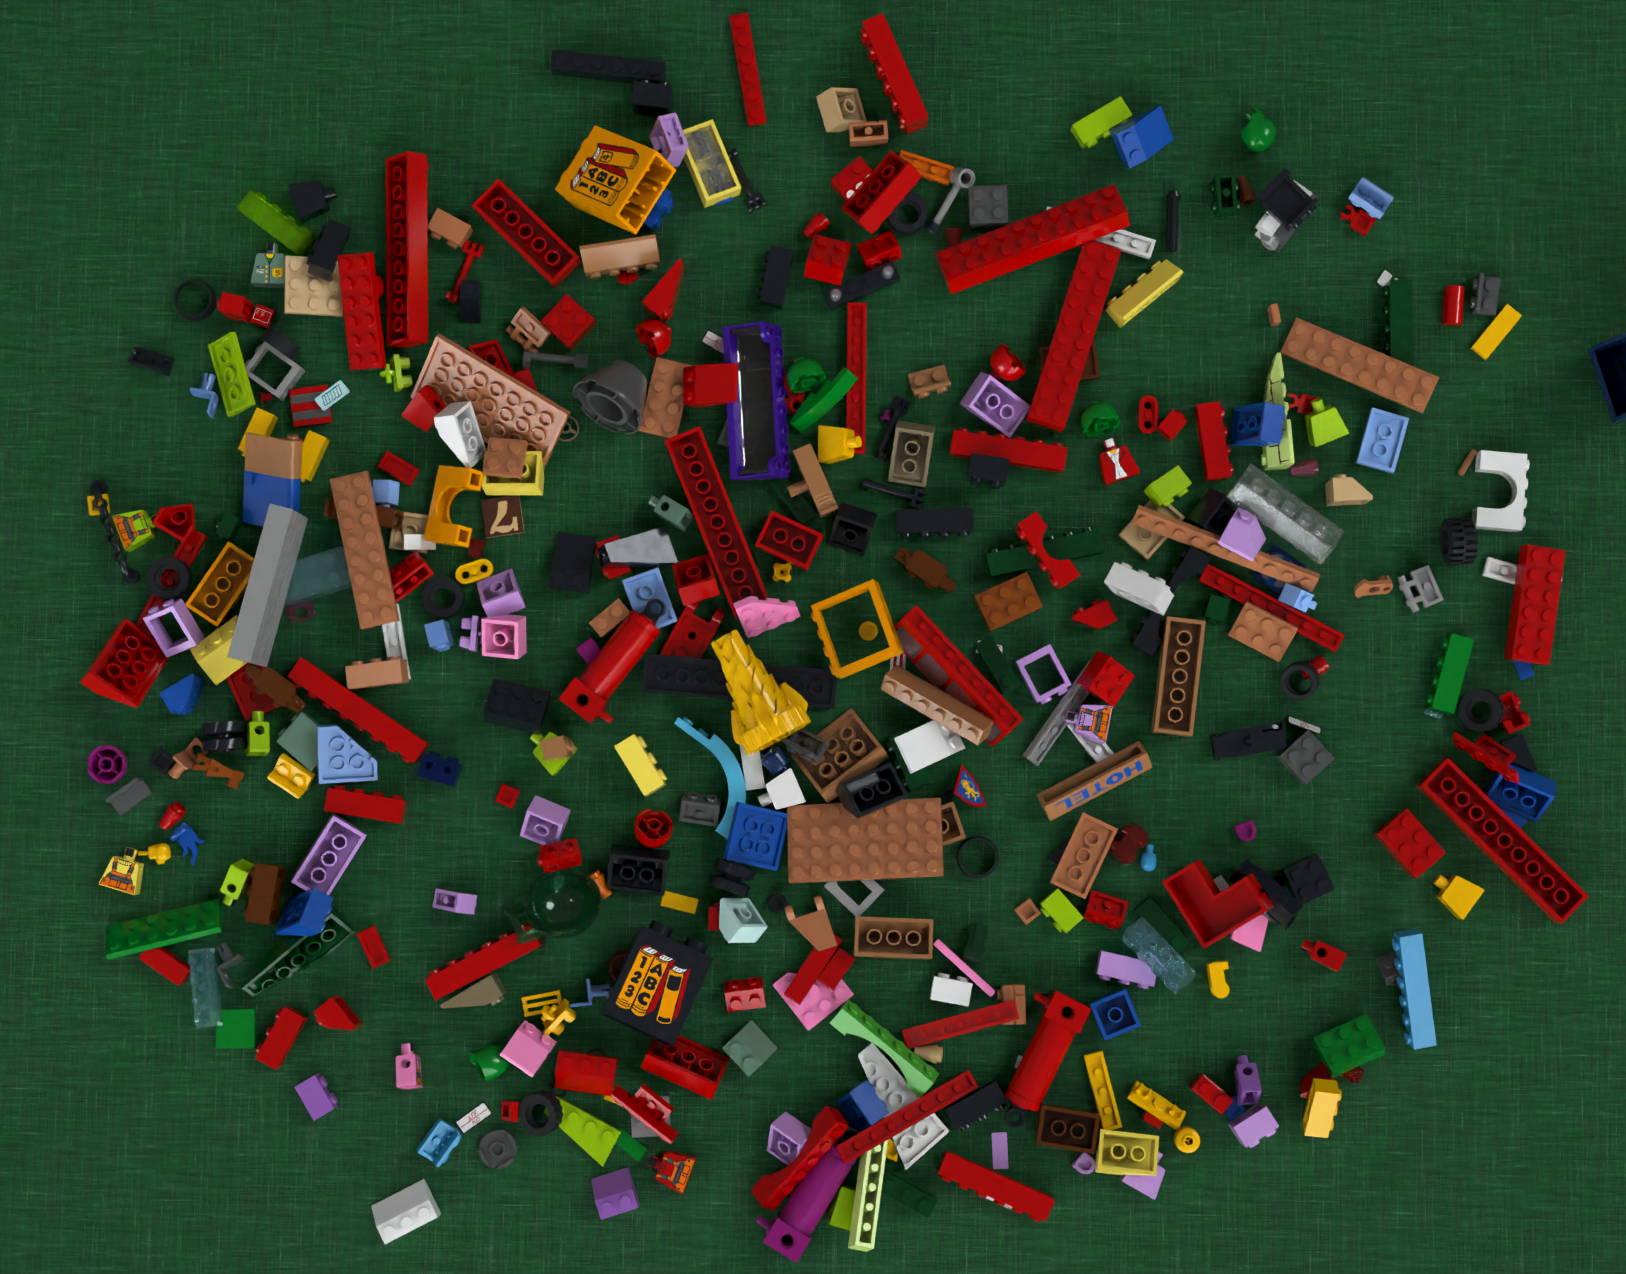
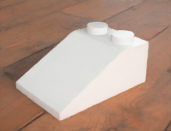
M471 401L451 403L434 417V424L439 436L466 468H472L484 457L486 448Z
M934 720L894 738L910 774L965 749L959 734Z

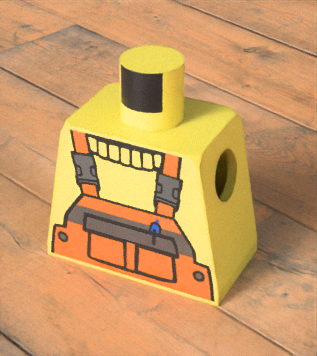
M126 847L123 857L113 856L99 885L132 895H139L144 863L135 861L138 850Z

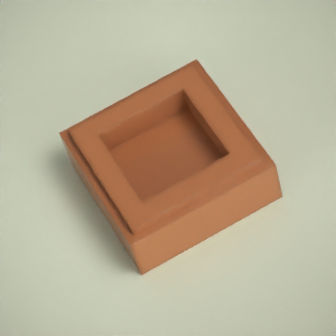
M1278 303L1271 304L1267 309L1271 327L1278 326L1281 323Z
M1030 898L1014 909L1025 925L1041 914Z

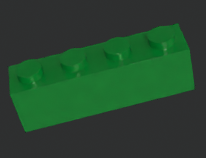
M1453 633L1447 634L1443 638L1441 648H1443L1442 655L1438 656L1436 662L1438 670L1433 675L1431 681L1433 685L1432 692L1428 693L1426 699L1428 709L1449 715L1455 713L1474 639Z

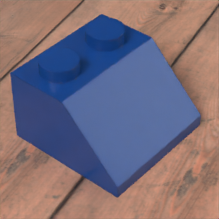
M192 673L159 693L170 713L183 714L185 716L194 711L193 707L198 705L204 677Z
M867 1080L836 1102L859 1133L889 1113L887 1105L883 1100H880L874 1086Z

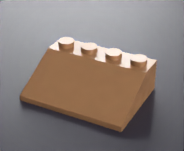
M852 708L817 734V736L830 743L819 763L813 760L808 762L800 757L801 754L797 752L796 754H791L792 758L827 803H830L838 796L835 790L841 783L873 770L889 757Z

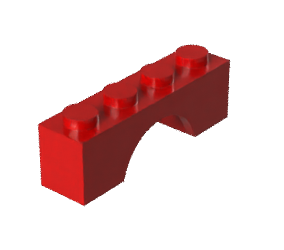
M1037 511L1017 524L1016 533L1021 540H1026L1028 551L1032 556H1037L1039 567L1043 572H1048L1050 575L1048 579L1054 588L1058 587L1060 590L1080 576L1070 559H1054L1044 550L1042 539L1047 525Z

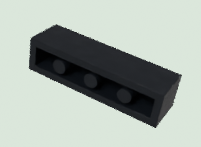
M973 508L896 509L895 511L896 535H900V538H910L912 534H919V537H931V534H938V537H949L953 533H958L959 537L969 536V533H973Z

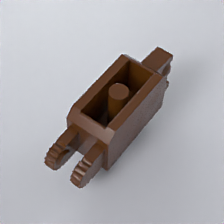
M901 547L896 553L895 558L905 566L904 569L907 571L905 574L914 580L918 578L923 581L922 585L927 589L932 590L933 588L936 590L939 587L948 593L955 590V583L946 577L947 568L923 551L919 550L912 553Z
M253 665L246 667V674L254 680L252 683L256 686L254 690L263 697L266 694L272 698L270 702L276 707L280 708L283 706L285 709L288 707L297 713H300L306 704L297 696L295 685L272 668H264L261 671Z

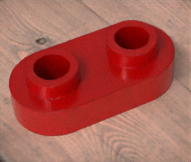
M1148 395L1144 396L1138 404V428L1143 434H1152L1158 427V401L1155 397ZM1145 403H1149L1151 405V409H1146L1144 406ZM1149 422L1151 427L1146 428L1144 423Z

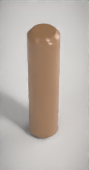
M1472 449L1458 471L1460 476H1463L1477 454L1476 450Z

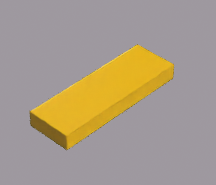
M1506 304L1470 349L1486 360L1522 315L1509 304Z

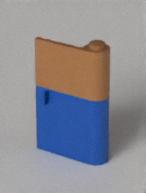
M250 432L246 433L243 523L263 527L269 504L293 509L299 513L303 439L299 438V435L288 434L286 438H276Z

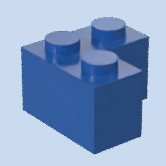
M664 189L642 224L650 232L661 226L663 216L666 213L669 214L674 207L672 193L669 190Z

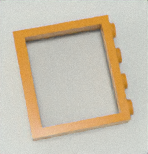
M874 579L811 605L813 611L811 612V617L815 623L817 622L819 628L817 634L820 640L824 642V654L830 659L831 664L829 668L836 677L840 679L904 653L880 585ZM870 591L889 648L841 667L821 611Z

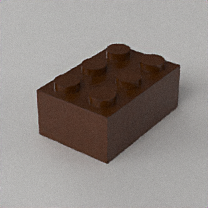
M265 862L255 863V866L251 869L252 885H249L247 891L249 902L244 908L245 921L266 925L277 924L287 866Z
M1047 1103L1040 1104L1034 1139L1037 1145L1095 1154L1100 1114L1098 1112Z

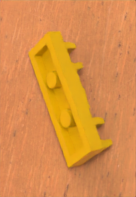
M1138 1081L1134 1083L1127 1099L1175 1130L1179 1129L1186 1115V1111L1181 1110L1177 1105H1173L1170 1101Z

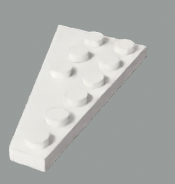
M871 1042L858 1054L869 1083L874 1086L880 1100H883L887 1105L889 1113L884 1118L920 1098L906 1086L907 1081L875 1044ZM935 1113L892 1137L905 1170L949 1132V1129Z

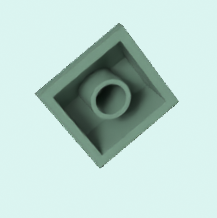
M752 1019L722 1047L748 1077L778 1049Z

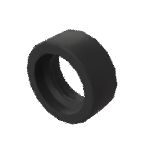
M271 326L261 337L262 340L290 360L300 349L295 343Z
M1303 661L1290 664L1281 676L1283 691L1287 696L1297 700L1309 698L1314 694L1319 685L1318 671L1313 665ZM1303 670L1310 675L1311 685L1307 690L1297 691L1290 685L1289 676L1293 671Z

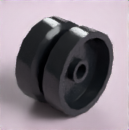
M245 721L202 724L203 735L215 736V738L203 741V751L221 753L246 749V738L234 737V735L242 734L246 731Z
M716 857L713 867L715 870L723 872V875L710 874L708 884L747 897L750 886L740 882V880L752 881L756 871L745 867L744 864Z

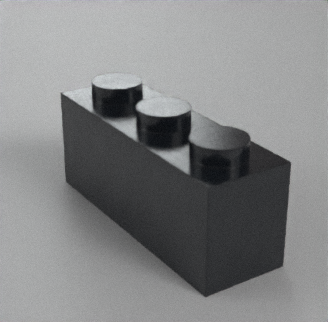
M329 219L327 226H322L319 234L322 237L320 240L316 239L313 246L315 252L309 255L306 262L309 265L307 273L330 281L338 263L337 255H341L348 240L351 227Z
M771 246L770 251H766L764 262H767L766 270H762L761 280L764 281L763 287H759L757 299H760V305L783 309L793 259V250Z
M994 1079L944 1107L956 1131L959 1129L964 1131L976 1119L978 1122L988 1117L987 1113L1003 1109L1007 1100Z

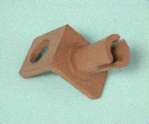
M195 738L184 751L172 757L176 763L168 773L174 779H178L184 770L192 768L193 763L199 764L201 762L195 759L196 755L193 752L195 745L201 747V754L203 756L208 754V752L203 751V742L199 738Z

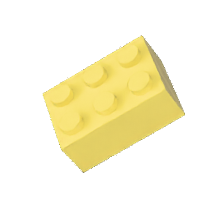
M633 734L614 746L644 796L648 797L667 785L665 782L667 780L666 775L662 769L658 770L655 766L657 763L652 753H647L645 750L647 744L642 736L637 737V735Z

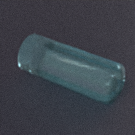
M1426 708L1424 715L1441 719L1443 713Z

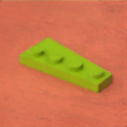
M556 1096L563 1107V1117L559 1127L603 1167L621 1130ZM545 1108L543 1113L549 1116L548 1110Z

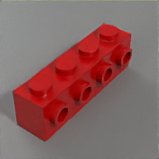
M417 550L390 570L396 603L434 574L426 560Z

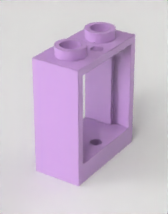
M676 112L658 116L649 135L652 146L657 152L661 150L662 153L660 154L673 167H678L689 147Z
M182 598L175 601L170 599L163 603L161 607L156 605L150 608L148 614L143 618L166 658L197 646L205 638ZM169 612L173 613L186 635L185 638L175 642L172 641L158 618Z
M1050 644L1015 662L1035 703L1041 702V704L1052 700L1051 696L1055 693H1058L1059 696L1069 690L1068 687L1072 685ZM1049 654L1064 684L1039 696L1024 666Z

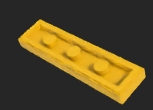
M1103 1051L1083 1055L1097 1111L1100 1114L1102 1129L1114 1130L1121 1128L1122 1124Z

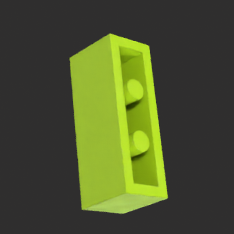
M1120 96L1072 124L1071 132L1082 149L1086 146L1091 148L1098 143V139L1102 137L1105 139L1111 136L1109 130L1130 120L1133 115Z

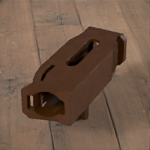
M327 498L324 517L338 521L334 499ZM376 505L380 528L400 531L402 529L404 512L396 508ZM396 515L399 517L398 525H395Z

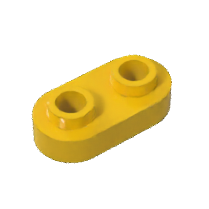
M479 559L458 567L455 576L461 584L467 585L490 577L494 567L489 560ZM482 566H487L486 572L481 571ZM469 572V577L463 578V573Z

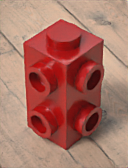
M577 838L539 846L540 854L536 855L538 865L543 866L544 873L582 865Z

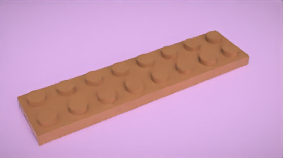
M1296 318L1280 352L1285 356L1420 413L1424 412L1439 380L1438 376L1299 318Z
M363 471L330 479L360 628L364 630L398 622L400 619L369 472Z

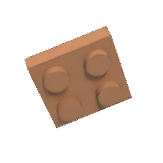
M489 437L483 474L522 479L528 447L527 440Z

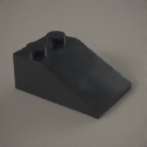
M558 533L549 583L551 589L590 593L597 537Z

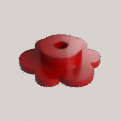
M623 271L621 275L617 276L620 284H631L639 278L636 272L628 273L627 271Z

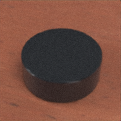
M773 894L768 900V907L772 912L780 913L787 907V899L782 894Z

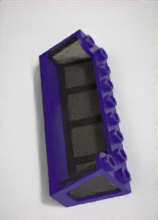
M764 321L722 327L724 364L738 363L737 402L727 403L731 480L747 481L789 478L788 426L786 424L787 408L785 405L786 389L783 380L785 370L782 363L784 352L781 346L782 330L780 326Z

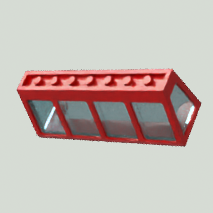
M917 605L897 623L895 629L904 654L938 689L994 720L990 734L985 739L991 747L996 745L1023 720L1019 713Z

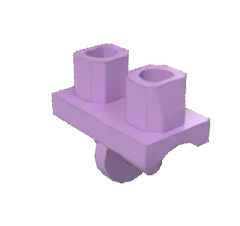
M479 616L462 618L461 629L471 630L470 637L461 636L459 646L473 652L478 651L479 637L480 644H482V626L481 632H479L481 622Z

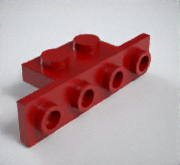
M1457 732L1453 733L1454 745L1459 750H1465L1473 759L1485 763L1490 770H1496L1507 781L1519 783V773L1509 766L1516 758L1515 753L1485 734L1475 743H1472Z
M645 1084L640 1087L634 1096L619 1085L610 1094V1097L617 1104L623 1106L632 1116L643 1122L647 1128L652 1129L662 1140L672 1144L679 1133L664 1122L674 1107Z

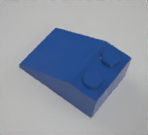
M1161 105L1109 130L1121 162L1128 168H1132L1149 159L1174 140Z
M1262 402L1235 407L1233 409L1229 445H1279L1282 439L1285 406Z
M311 888L289 898L275 934L313 936L321 933L326 924L324 922L325 918L332 910L331 903L333 897L316 888Z

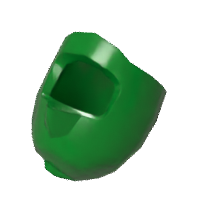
M489 1045L469 1054L470 1061L484 1081L495 1079L508 1070L510 1062L500 1056L505 1048L504 1046Z

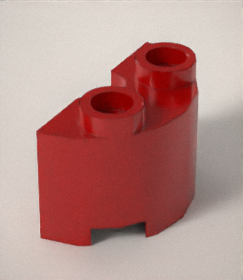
M1510 691L1499 696L1503 701V706H1505V715L1502 718L1503 721L1498 725L1501 729H1506V734H1511L1530 725L1528 714L1522 712L1519 708L1521 701L1516 694L1514 695Z

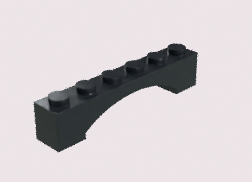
M1193 546L1188 550L1185 548L1179 557L1181 559L1178 566L1174 565L1170 572L1172 577L1165 584L1170 587V591L1173 593L1189 577L1195 574L1200 576L1211 560V557ZM1152 610L1149 615L1145 614L1140 622L1142 627L1139 631L1135 630L1130 638L1133 641L1130 646L1148 657H1152L1162 641L1159 638V624L1162 615Z

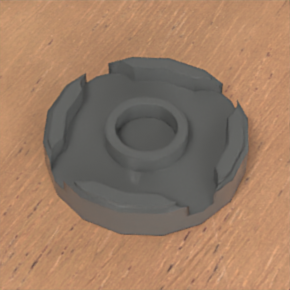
M494 1129L482 1137L478 1152L480 1159L485 1165L501 1169L514 1161L518 1145L515 1137L510 1132L504 1129Z

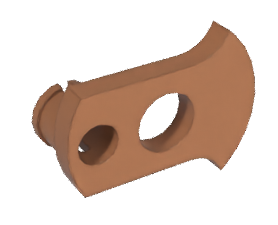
M1383 575L1377 581L1363 579L1354 587V593L1357 598L1366 595L1388 594L1393 588V583L1388 575H1386V579L1385 575Z

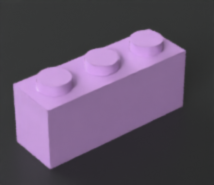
M1099 950L1095 973L1099 974L1100 979L1110 981L1111 977L1118 979V983L1129 985L1130 982H1135L1137 987L1148 989L1149 986L1154 987L1159 964Z

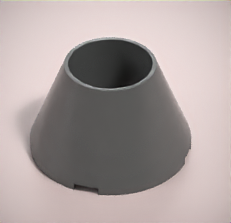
M615 360L579 380L573 388V397L581 403L580 409L600 426L616 433L620 430L626 431L625 434H633L639 430L642 424L647 379L634 365L626 361Z

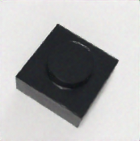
M159 748L148 764L163 775H166L176 761L172 758V755Z

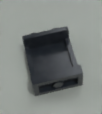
M1284 168L1255 200L1289 231L1292 227L1296 229L1303 222L1301 218L1305 214L1309 216L1317 208L1315 204L1318 199L1316 197L1312 199L1289 177L1290 172Z

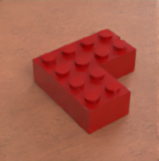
M1201 859L1162 881L1203 949L1274 907L1266 893L1259 891L1262 887L1253 873L1220 892Z

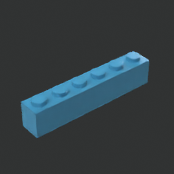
M1416 928L1393 932L1392 946L1394 951H1396L1397 957L1394 958V963L1399 972L1397 984L1401 988L1399 1001L1404 1011L1401 1017L1406 1027V1032H1404L1405 1042L1414 1050L1437 1046L1423 934Z

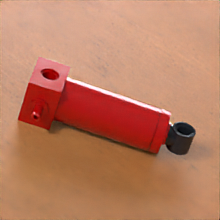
M651 599L647 602L643 612L638 613L632 609L581 676L573 679L559 697V700L589 723L595 722L597 718L601 717L610 724L614 718L604 711L610 703L608 699L661 633V630L655 625L658 619L665 615L666 604L659 599ZM655 603L661 606L658 614H653L651 611V607ZM584 695H586L588 698V702L586 705H584L581 701Z
M1052 989L1048 997L1038 992L1033 996L1034 1000L1044 1004L1041 1011L1043 1016L1004 1096L1011 1100L1010 1107L1005 1110L1004 1119L1012 1128L1022 1126L1025 1114L1029 1109L1038 1112L1040 1104H1042L1076 1032L1080 1034L1091 1011V1008L1055 989ZM1067 1006L1070 1007V1012L1067 1015H1062V1009ZM1013 1112L1019 1113L1020 1116L1016 1122L1009 1120V1115Z

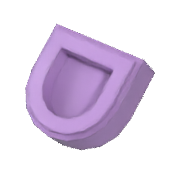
M1081 1152L1072 1163V1166L1082 1174H1090L1095 1169V1161L1088 1153Z

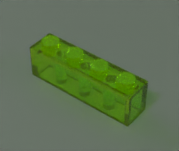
M250 190L236 208L297 256H301L314 240L310 236L311 231L303 225L301 228L295 224L296 220L289 214L284 216L280 213L282 209L276 204H268L266 202L267 198L260 192L255 194Z

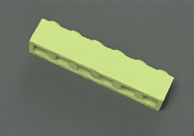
M888 1140L860 1156L848 1248L865 1252L874 1249Z

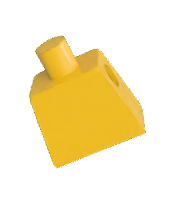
M818 426V462L832 464L853 458L854 448L861 447L862 445L861 437L854 436L853 430L840 427Z
M1440 874L1433 882V884L1441 889L1437 898L1460 920H1464L1485 891L1483 888L1457 875H1452L1447 880Z

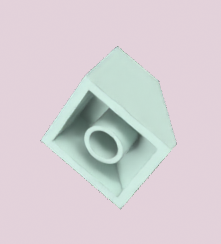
M722 898L720 900L719 929L724 939L728 943H755L768 926L749 898Z

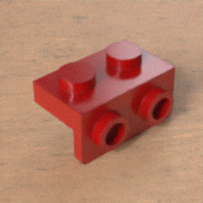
M762 977L724 982L727 1012L766 1007Z

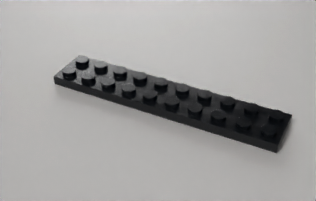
M645 653L642 692L733 700L726 687L728 682L719 659ZM763 663L767 673L773 675L778 687L786 682L807 701L808 706L834 708L837 677L831 673L830 669Z

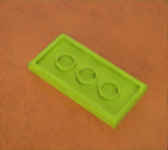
M229 332L209 344L208 348L227 416L234 417L256 405L236 332Z

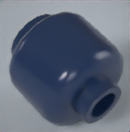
M771 745L761 754V763L771 774L778 772L782 774L788 769L789 756L780 746L773 747Z

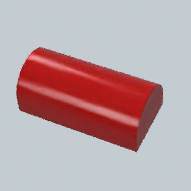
M1450 285L1444 287L1442 325L1462 326L1465 289L1463 286Z

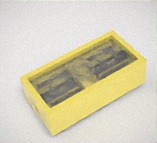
M713 119L684 129L683 132L689 146L684 155V160L704 208L727 198L739 196L741 192L740 183Z

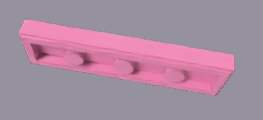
M939 939L933 942V945L987 995L990 997L994 995L995 990Z

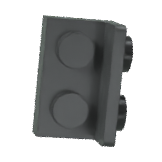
M1479 273L1476 278H1473L1472 289H1474V295L1471 296L1469 307L1472 308L1471 314L1492 317L1496 315L1500 278L1484 276V273Z
M692 791L684 792L679 821L717 827L722 798L712 794L700 795Z

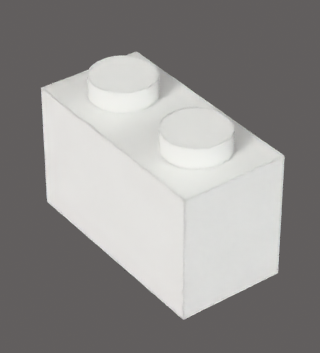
M938 972V976L933 975L929 997L931 1000L969 1007L973 984L968 982L969 978L957 976V979L949 978L950 974Z

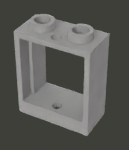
M267 342L260 344L256 348L253 358L245 363L248 377L281 401H284L290 393L289 390L293 389L305 373L302 367ZM268 350L292 367L276 390L252 373Z

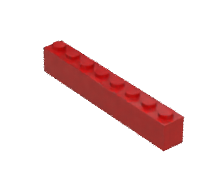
M300 657L287 676L292 679L290 683L297 688L304 687L308 690L306 692L307 695L315 700L317 697L323 700L322 705L330 710L334 708L339 711L338 716L346 721L350 719L355 722L354 727L362 732L367 730L371 733L369 735L370 738L378 743L380 740L386 743L385 748L393 753L397 751L402 754L401 759L409 764L411 762L418 763L430 745L304 658Z

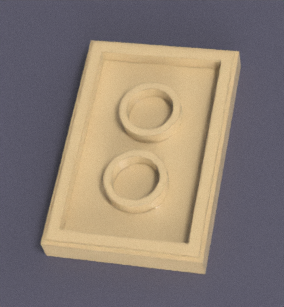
M1149 500L1144 506L1180 521L1185 519L1171 504L1166 508L1161 506L1157 509L1152 501ZM1131 520L1118 536L1147 561L1168 537L1131 524Z

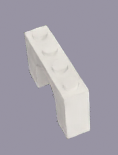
M1486 450L1477 452L1475 472L1494 473L1506 478L1512 489V497L1508 505L1502 509L1483 507L1473 509L1472 520L1476 529L1519 532L1525 527L1526 517L1523 516V513L1527 506L1525 490L1528 488L1526 471H1528L1530 465L1527 454Z

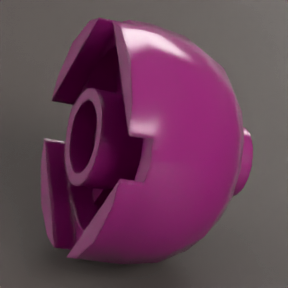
M110 745L97 747L91 752L87 760V770L92 779L104 784L119 781L124 777L128 768V760L124 752Z

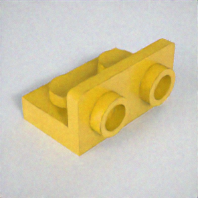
M283 753L267 779L299 799L309 789L315 773Z

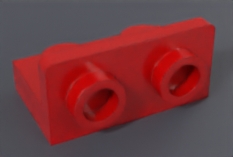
M891 230L857 245L867 271L902 258L900 245Z
M1091 890L1083 917L1089 922L1100 923L1110 929H1120L1125 919L1128 901Z

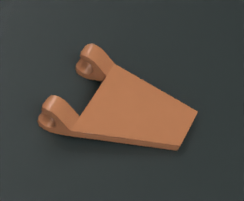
M821 896L814 898L818 911L798 918L795 917L792 906L785 907L788 921L819 952L837 946Z

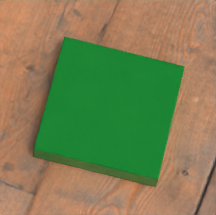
M256 1008L216 1010V1049L256 1048Z

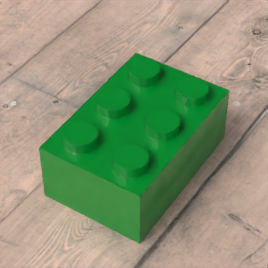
M1367 1013L1313 1038V1045L1331 1079L1385 1055V1046Z

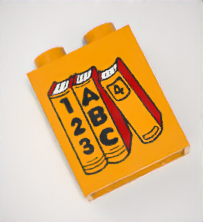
M594 126L589 136L582 142L580 150L568 169L561 175L555 190L575 208L633 234H637L673 177L676 169L656 150Z

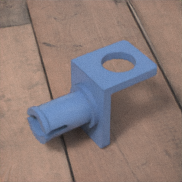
M204 373L201 387L199 389L190 387V392L195 397L210 400L207 413L210 418H214L219 401L217 394L212 392L216 376L213 374L208 376V373Z
M585 978L587 1002L570 1003L569 1007L592 1005L593 997L607 996L609 990H602L610 989L609 983L592 986L590 979Z

